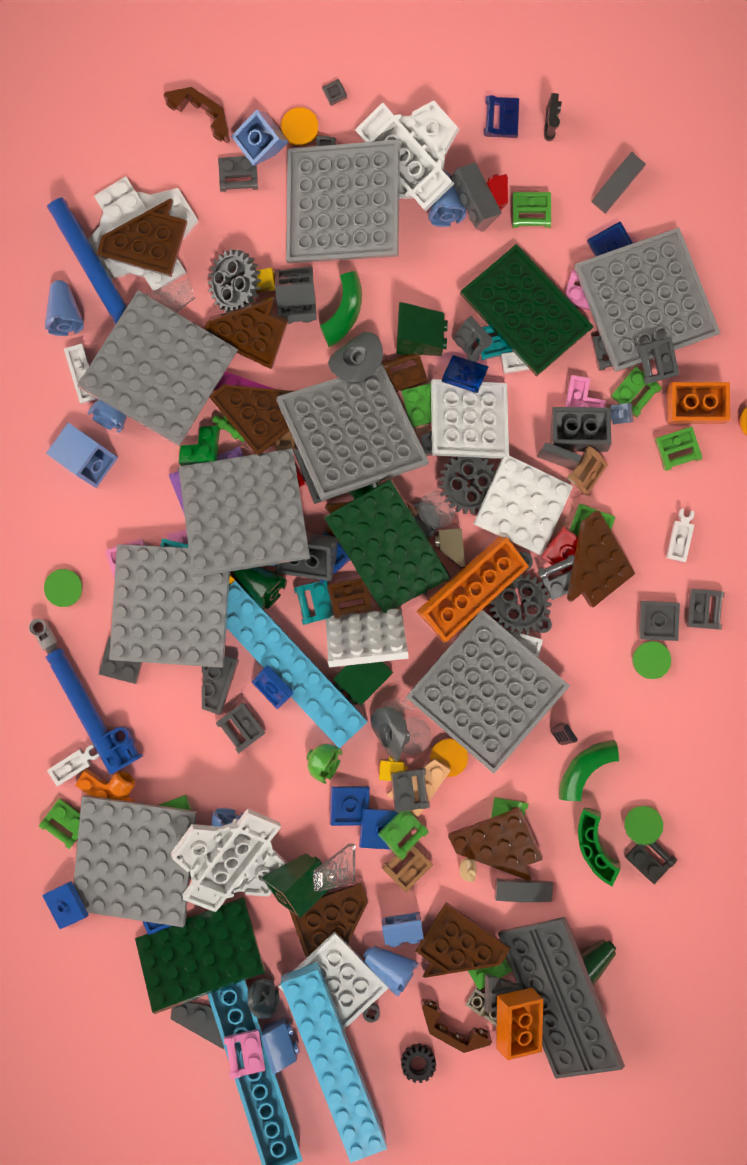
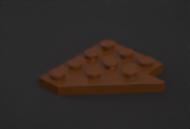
M168 199L102 235L97 256L172 277L188 222L185 219L170 216L174 201L173 199Z
M272 297L211 317L206 323L205 330L238 349V354L272 369L289 320L271 312L276 299Z
M223 384L209 396L257 456L265 452L290 431L276 399L278 396L294 391Z
M594 511L581 522L567 600L572 602L582 594L589 607L593 608L636 574L600 511Z
M520 807L448 834V838L457 854L528 881L531 880L532 876L527 865L543 860L541 851Z
M362 882L323 895L301 918L289 911L306 958L334 932L347 944L349 943L368 904V898Z
M446 902L415 952L431 962L423 974V977L427 978L500 966L512 947Z

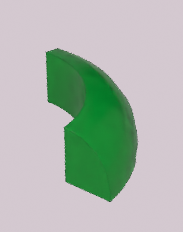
M356 271L340 275V282L343 288L341 304L333 317L320 325L328 348L341 341L359 317L362 304V286Z
M615 740L594 744L579 753L570 762L560 783V800L581 801L582 791L589 776L605 764L619 762L618 746Z
M583 808L578 825L581 853L592 869V872L603 882L613 887L621 870V864L607 854L600 842L598 826L602 813L591 808Z

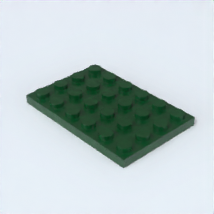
M517 244L460 291V295L536 377L594 327Z
M392 479L385 481L324 517L383 613H387L389 609L399 607L449 580L451 577Z
M244 897L221 905L216 912L208 910L187 918L184 927L170 926L148 935L147 933L135 938L153 1014L160 1013L266 972Z

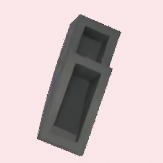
M631 152L591 202L606 214L644 169L646 163Z
M496 878L494 898L496 901L552 902L553 882Z

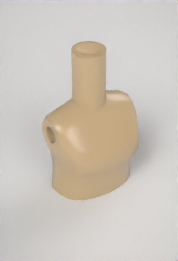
M465 858L460 863V877L467 882H474L477 873L476 861Z

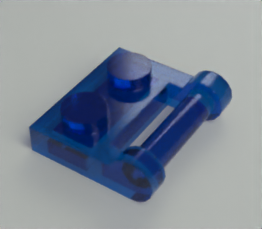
M486 96L487 114L484 136L517 138L519 98ZM494 106H500L499 129L493 128Z

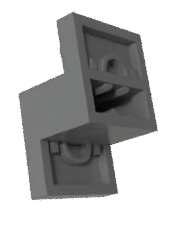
M313 267L275 270L277 315L288 319V324L300 321L308 323L317 320Z

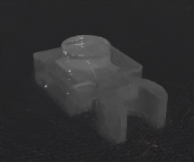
M397 697L381 703L382 708H393L401 713L402 716H405V709L414 710L417 708L415 705L408 706L407 702L409 699L407 698L402 702Z

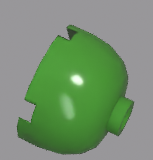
M321 744L314 750H310L306 757L310 775L324 784L327 783L326 779L331 780L341 761L338 760V756H342V749L330 744Z

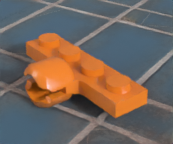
M86 769L75 785L89 796L135 802L129 797L131 790L135 786V780L129 773L124 771L116 772L110 782H106L89 769Z

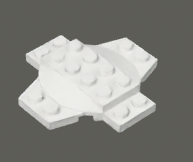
M435 101L413 111L410 116L394 115L382 102L355 129L365 142L399 140V199L414 198L427 211L454 185L443 169L445 154L460 129Z
M125 176L94 195L103 210L100 226L88 240L97 254L102 235L168 199H173L174 201L170 216L185 219L188 222L183 240L199 221L178 188L149 195L136 192ZM98 256L111 279L123 277L130 273L137 275V277H145L154 293L187 274L178 258L172 277Z
M247 808L239 820L235 818L232 823L222 827L192 824L170 853L171 858L187 872L190 871L192 882L182 894L183 900L216 912L226 898L234 897L233 893L244 891L246 895L269 897L272 892L262 878L288 863L272 848L271 840L281 828L280 822Z

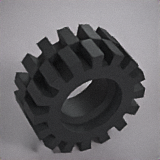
M418 1043V1046L412 1044L411 1048L407 1047L406 1052H403L401 1058V1068L404 1076L406 1075L409 1081L412 1079L413 1083H416V1081L423 1083L422 1080L429 1081V1077L432 1078L433 1072L436 1071V1059L432 1049H428V1046L425 1044L421 1046V1043ZM417 1056L423 1057L426 1060V1066L421 1070H415L411 1066L412 1059Z

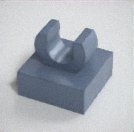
M631 403L611 405L610 412L613 424L633 422Z

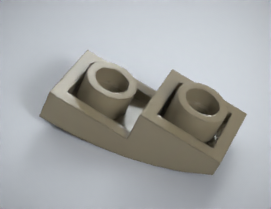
M475 988L465 1005L497 1027V1011L487 1012L484 1009L485 993Z

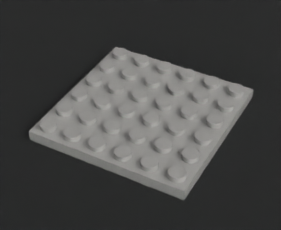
M399 140L288 149L286 262L302 263L399 257Z
M680 228L661 233L574 265L614 372L642 363L637 345L672 337L674 351L720 334ZM648 350L649 360L654 359L653 350Z
M138 290L79 381L77 387L180 447L208 401L209 396L213 393L238 352V349Z
M383 364L370 377L359 382H348L336 378L278 396L276 399L321 501L427 466L429 463Z
M293 448L261 453L259 456L255 454L178 467L193 577L310 559Z
M117 544L109 660L223 668L230 572L193 577L189 548Z
M481 610L409 692L406 698L494 774L570 685L485 611Z
M89 795L82 796L73 885L87 912L184 927L188 902L183 900L182 894L189 886L190 871L187 872L171 858L170 853L190 826L196 824L197 811Z

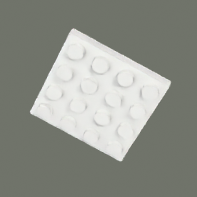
M432 379V455L499 459L509 457L507 383Z
M511 456L504 457L498 466L473 524L499 537H507L510 542L533 553L542 555L573 486Z
M389 609L387 613L382 611L343 615L338 619H334V616L326 619L329 667L408 659L402 609Z
M336 932L328 937L294 969L297 970L315 962L319 963L344 1029L388 989L364 963V960ZM280 982V983L278 984V987L283 991L282 986H281V982Z

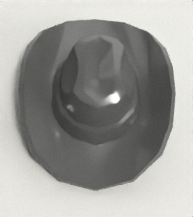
M362 332L330 356L328 365L331 372L339 379L348 382H359L370 377L381 365L383 359L382 344L374 333Z
M383 707L376 709L371 716V727L386 752L397 762L400 759L404 745L410 741V733L407 730L406 721L402 714L393 708Z

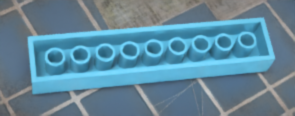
M234 581L229 586L226 628L263 668L268 665L294 692L291 698L340 749L368 720L335 687L328 677L267 612L260 608L249 593L237 581Z
M315 962L281 975L282 989L350 1163L386 1150V1136L319 963Z
M245 980L207 994L228 1061L227 1045L224 1044V1037L256 1029L259 1030L265 1071L235 1078V1082L261 1164L294 1165L303 1161L276 1076L272 1073L257 1017L249 1009L248 989ZM239 1041L234 1044L238 1068H242L244 1063Z

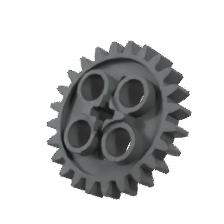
M230 249V251H224V255L219 254V260L214 259L216 266L210 267L213 273L208 274L212 279L207 282V284L212 285L208 291L213 292L211 299H216L214 304L220 305L219 309L225 310V312L248 306L249 303L254 304L253 297H258L256 290L261 289L257 285L258 282H261V279L257 278V275L261 272L255 270L258 264L253 263L254 258L249 257V253H244L242 250Z
M455 457L456 461L450 458V465L445 463L443 466L446 470L439 472L443 477L438 478V481L442 482L438 489H443L444 491L440 496L447 497L444 503L451 502L449 505L450 509L456 506V512H460L462 509L464 515L468 513V510L471 515L475 514V509L479 512L496 471L491 470L494 464L487 465L488 458L483 461L477 457ZM464 465H467L470 468L469 475L464 473ZM479 477L485 480L484 487L479 485ZM453 480L459 483L458 490L452 487ZM467 480H470V481H471V482H470V485H471L470 487H467V486H466V485L468 484V483H467ZM468 492L474 495L472 502L467 499Z
M520 574L518 578L489 603L490 606H494L490 609V613H496L493 619H499L498 624H504L505 630L511 628V634L518 630V635H521L522 630H524L528 635L530 628L536 632V625L542 627V621H547L548 619L544 614L549 615L551 613L547 609L552 605V603L547 602L551 595H545L548 588L542 589L543 582L537 584V577L530 580V574L526 578H523V575ZM515 588H517L519 591L520 602L522 604L524 603L522 610L524 616L526 617V620L522 619L520 605L517 604L518 596L515 592ZM528 589L532 592V595L525 596L522 591ZM509 593L514 599L507 601L503 596ZM533 607L537 613L531 615L527 612V609ZM514 611L518 614V618L511 619L508 613Z

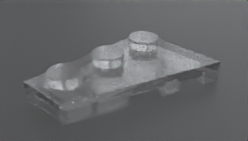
M189 279L144 293L176 313L195 299Z
M347 844L314 870V891H324L355 883V844Z

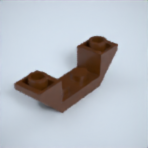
M193 87L167 91L163 94L166 101L165 104L173 111L177 109L182 113L189 101L195 108L205 110V113L210 118L215 119L210 126L213 137L220 142H230L223 107Z
M422 999L421 1006L430 1035L463 1053L491 1045L490 1033L483 1028L477 1029L473 1027L467 1040H465L462 1034L448 1031V1027L439 1022L436 1024L441 1014L439 1005L430 999L428 1001Z

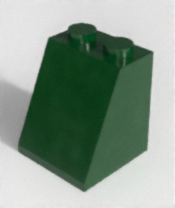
M399 302L396 354L442 356L443 349H447V338H444V332H447L448 320H444V313Z
M383 662L346 665L333 680L336 681L334 683L335 687L341 692L345 690L349 694L348 699L353 704L357 705L359 703L362 706L392 675L393 671Z
M307 853L262 878L276 900L299 918L333 886L329 879L331 877L330 874L321 867L323 865L316 856L311 857Z

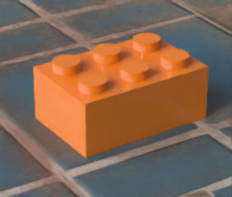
M671 382L667 386V424H725L730 421V382Z
M533 988L497 995L496 1049L507 1061L542 1052L543 998Z

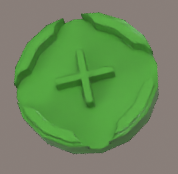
M59 569L52 572L46 578L44 593L53 605L69 607L81 598L83 583L75 572L68 569Z
M648 641L642 643L633 653V667L639 675L646 679L661 678L671 667L670 652L659 642Z
M639 806L628 812L624 822V829L626 835L633 842L640 845H649L660 838L664 823L656 810L648 806Z

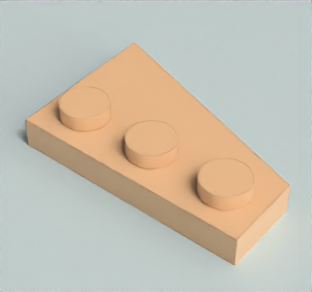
M436 758L422 767L426 768L427 801H430L451 771V768ZM413 776L414 800L419 802L417 776ZM392 790L387 793V796L393 799ZM423 809L409 811L419 817Z

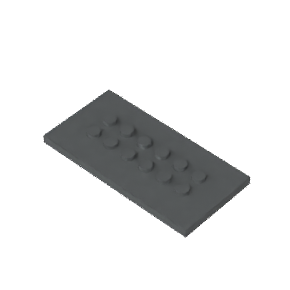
M566 917L501 930L498 933L499 939L512 947L507 954V959L517 983L523 989L533 988L543 998L542 1047L555 1079L622 1070L625 1064Z

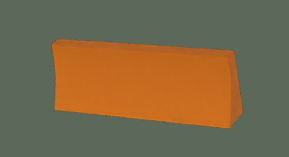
M498 537L416 612L439 638L446 643L529 566L507 537Z

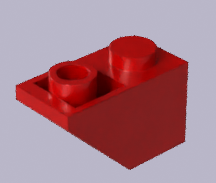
M495 174L488 178L487 185L498 207L502 210L508 204L507 174L500 176Z

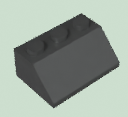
M474 162L457 168L449 178L454 183L453 187L459 195L460 201L464 205L475 229L483 232L502 212L477 163Z
M552 407L550 444L571 452H585L588 446L594 448L597 452H608L612 444L610 408Z
M306 532L310 559L275 564V571L278 574L331 581L337 556L336 536Z

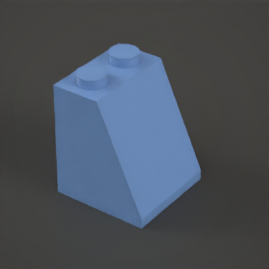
M69 422L46 453L70 472L95 488L98 487L118 459L117 456Z

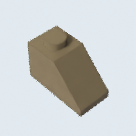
M462 528L438 530V535H435V546H439V551L458 567L464 568Z

